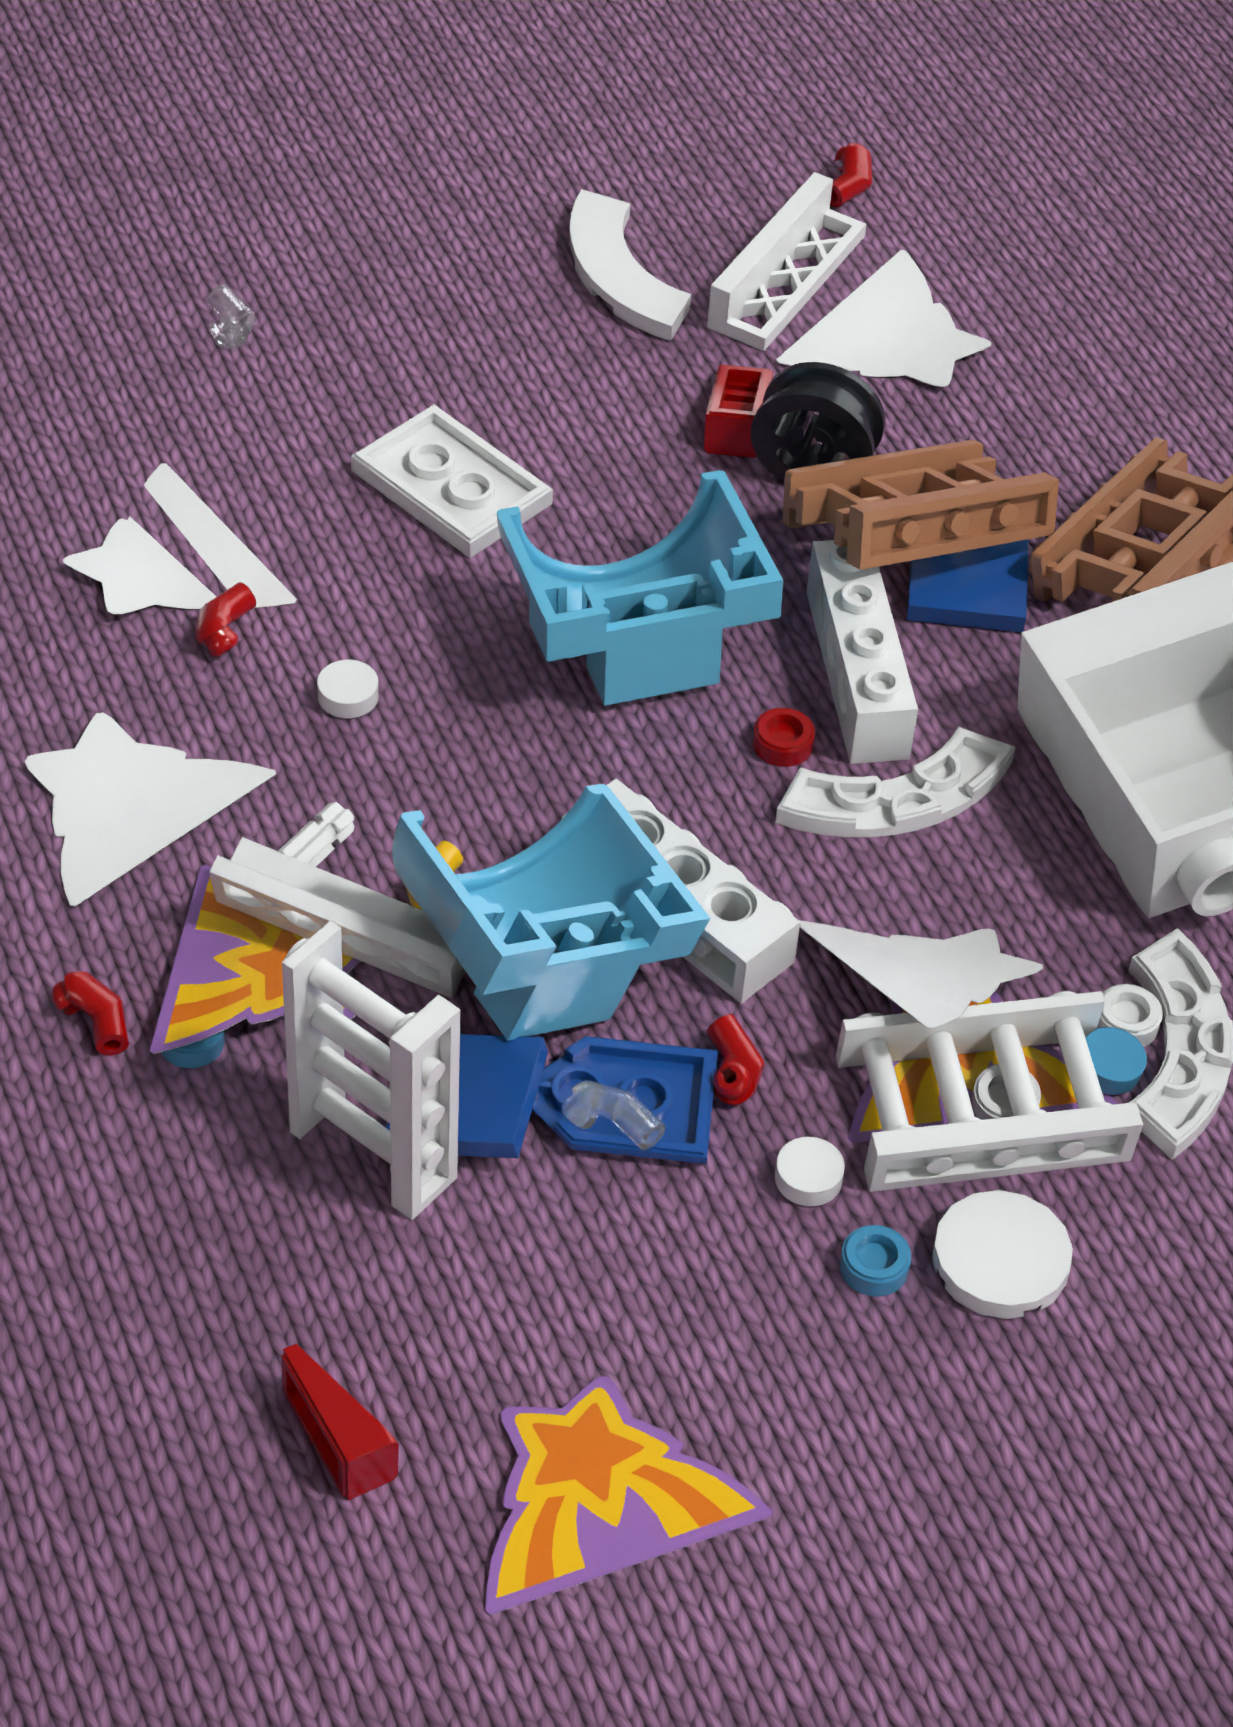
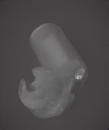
M217 286L210 293L208 303L221 317V321L218 325L211 321L210 333L216 344L221 348L230 350L239 348L245 344L256 322L255 313L230 286Z
M585 1080L571 1087L573 1094L562 1103V1113L576 1126L588 1129L592 1127L600 1114L614 1122L641 1150H647L654 1146L665 1132L666 1126L628 1090Z

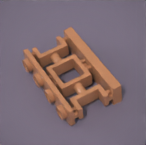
M1155 437L1139 453L1134 454L1115 476L1102 484L1098 491L1076 512L1071 513L1051 536L1036 546L1029 562V570L1033 579L1034 598L1046 602L1053 596V599L1063 602L1078 587H1082L1111 597L1112 602L1233 562V474L1222 484L1189 474L1187 453L1177 451L1171 457H1168L1167 440ZM1141 526L1169 536L1161 544H1157L1133 536V534Z
M966 440L789 469L786 471L784 479L782 522L792 529L831 523L835 526L834 544L839 547L847 546V563L862 570L1050 536L1055 532L1059 479L1046 472L1003 479L995 475L996 459L990 456L983 457V444L976 440Z

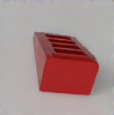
M719 365L705 419L704 449L707 453L749 458L757 457L751 442V425L758 408L763 403L764 394L773 379L774 371L764 368Z
M294 1344L284 1348L283 1355H281L282 1391L342 1497H346L349 1501L393 1481L398 1476L399 1444L396 1439L300 1346Z

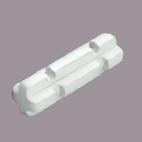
M337 802L327 804L314 816L317 823L309 821L278 852L316 867L334 850L332 843L339 845L354 831V824L352 822L354 816L349 809H344Z

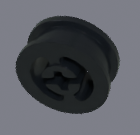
M803 362L783 369L769 383L764 394L763 403L758 408L752 421L751 442L758 459L765 468L784 482L785 473L789 469L874 456V452L881 442L885 431L886 418L879 397L860 377L836 365L822 362Z

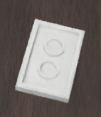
M436 405L430 406L351 456L352 472L469 558L501 538L497 523L498 510L518 506L523 524L552 505L553 501L552 488Z

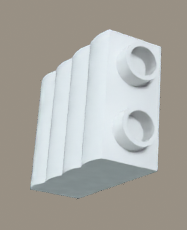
M1233 562L1021 632L1017 709L1031 736L1042 752L1049 758L1064 789L1082 811L1096 840L1107 856L1115 863L1125 886L1143 913L1148 918L1188 904L1191 905L1197 914L1202 916H1215L1232 910Z

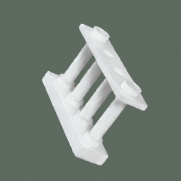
M329 921L310 939L303 938L294 944L282 962L290 1133L301 1139L324 1117L391 1165V1206L410 1220H413L457 1179L460 1009L438 994L418 1013L411 1012L406 1015L342 971L341 927ZM343 1006L390 1039L389 1046L343 1015ZM344 1050L390 1082L389 1088L346 1059ZM345 1092L390 1123V1130L345 1099Z
M1063 991L1044 998L971 1005L957 1019L935 1028L923 1026L908 1013L890 1015L867 1013L854 1019L843 1020L836 1052L838 1068L866 1065L882 1127V1132H873L871 1134L864 1165L869 1192L1131 1161L1143 1127L1137 1103L1112 1105L1105 1102L1086 1042L1087 1035L1096 1030L1105 1003L1102 991L1080 994ZM1059 1043L1079 1109L1046 1112L1040 1109L1022 1047ZM995 1050L1014 1116L981 1120L974 1116L958 1054ZM931 1058L948 1124L925 1127L909 1125L893 1062Z

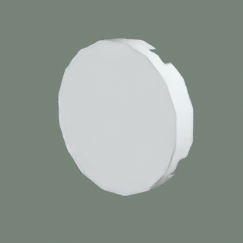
M994 1190L973 1193L951 1205L938 1223L932 1261L936 1273L938 1269L940 1276L946 1282L944 1288L955 1301L981 1315L1011 1319L1023 1317L1025 1311L1034 1310L1041 1306V1311L1055 1302L1067 1284L1073 1248L1066 1227L1048 1207L1023 1194Z

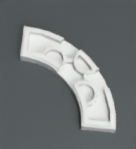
M581 189L571 212L569 246H571L575 260V270L582 283L591 294L601 296L612 305L613 314L649 334L671 341L690 310L691 294L658 280L648 273L632 256L626 245L623 233L630 216V203Z
M958 727L950 740L940 750L924 761L913 765L911 773L881 781L877 776H837L800 767L777 808L775 823L800 831L838 837H880L917 831L939 824L960 814L988 794L1002 779L1013 762L1016 747Z
M1178 928L1133 956L1128 970L1144 989L1150 991L1159 1000L1163 1011L1161 1023L1165 1039L1164 1061L1159 1072L1149 1086L1131 1102L1137 1103L1143 1122L1141 1131L1172 1160L1200 1136L1215 1115L1225 1093L1233 1063V1020H1230L1228 1017L1225 1003L1220 994L1221 983L1198 948Z

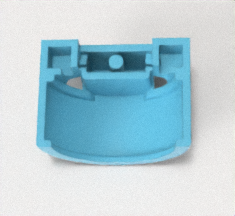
M718 470L701 473L700 485L692 506L682 521L664 539L642 553L610 564L584 566L553 559L537 549L526 536L518 506L497 511L500 537L528 596L529 624L546 661L587 655L586 667L604 706L719 684L723 628L747 625L781 617L783 578L724 471Z
M605 784L586 786L565 817L545 836L524 851L502 863L471 873L454 874L422 830L421 825L424 815L421 810L402 813L395 829L392 858L397 875L475 983L474 995L507 1041L516 1039L519 1036L528 1037L610 1020L639 966L689 956L711 919L612 790Z

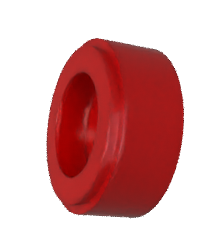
M791 708L770 709L761 714L755 722L753 734L754 751L763 761L774 766L791 767L799 765L806 761L813 751L815 738L814 724L808 716L798 710Z

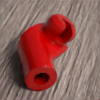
M849 143L847 146L841 147L835 154L834 161L841 160L842 166L837 168L842 175L833 180L830 205L838 208L868 190L872 185L871 154L861 144Z
M238 582L205 604L197 616L195 638L199 645L202 643L206 645L208 652L213 657H220L238 644L237 634L228 625L256 607L255 596L247 585Z
M86 971L66 973L64 981L57 982L52 989V1000L57 1009H64L66 1015H75L82 1009L92 1018L95 1046L100 1054L112 1056L124 1052L129 1046L123 1002L120 996Z
M727 1014L714 1021L707 1029L709 1038L723 1058L719 1069H716L713 1077L714 1092L722 1102L742 1104L754 1096L764 1070V1060L735 1015Z

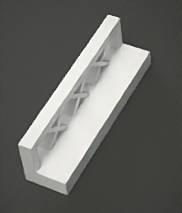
M814 172L712 283L707 328L765 351L865 237L867 224L830 209L833 179ZM824 227L844 236L820 240L817 233ZM815 257L818 262L817 266L795 268L792 261ZM789 285L793 291L791 295L769 297L767 293L768 288ZM764 314L767 323L760 329L740 319L742 317Z
M244 837L241 838L231 860L218 855L209 871L216 902L308 939L329 921H332L341 927L343 954L452 999L466 972L423 910Z

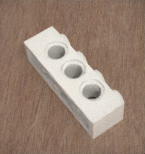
M834 540L813 541L806 593L850 764L910 760L918 707L879 567L859 570L847 563V546L839 547L834 544Z
M614 779L607 784L711 918L692 953L689 956H683L684 959L740 1004L794 964L800 921L793 916L784 904L770 899L747 881L739 869L724 863L702 846L694 834L679 828L656 810L648 798L634 793L618 779Z

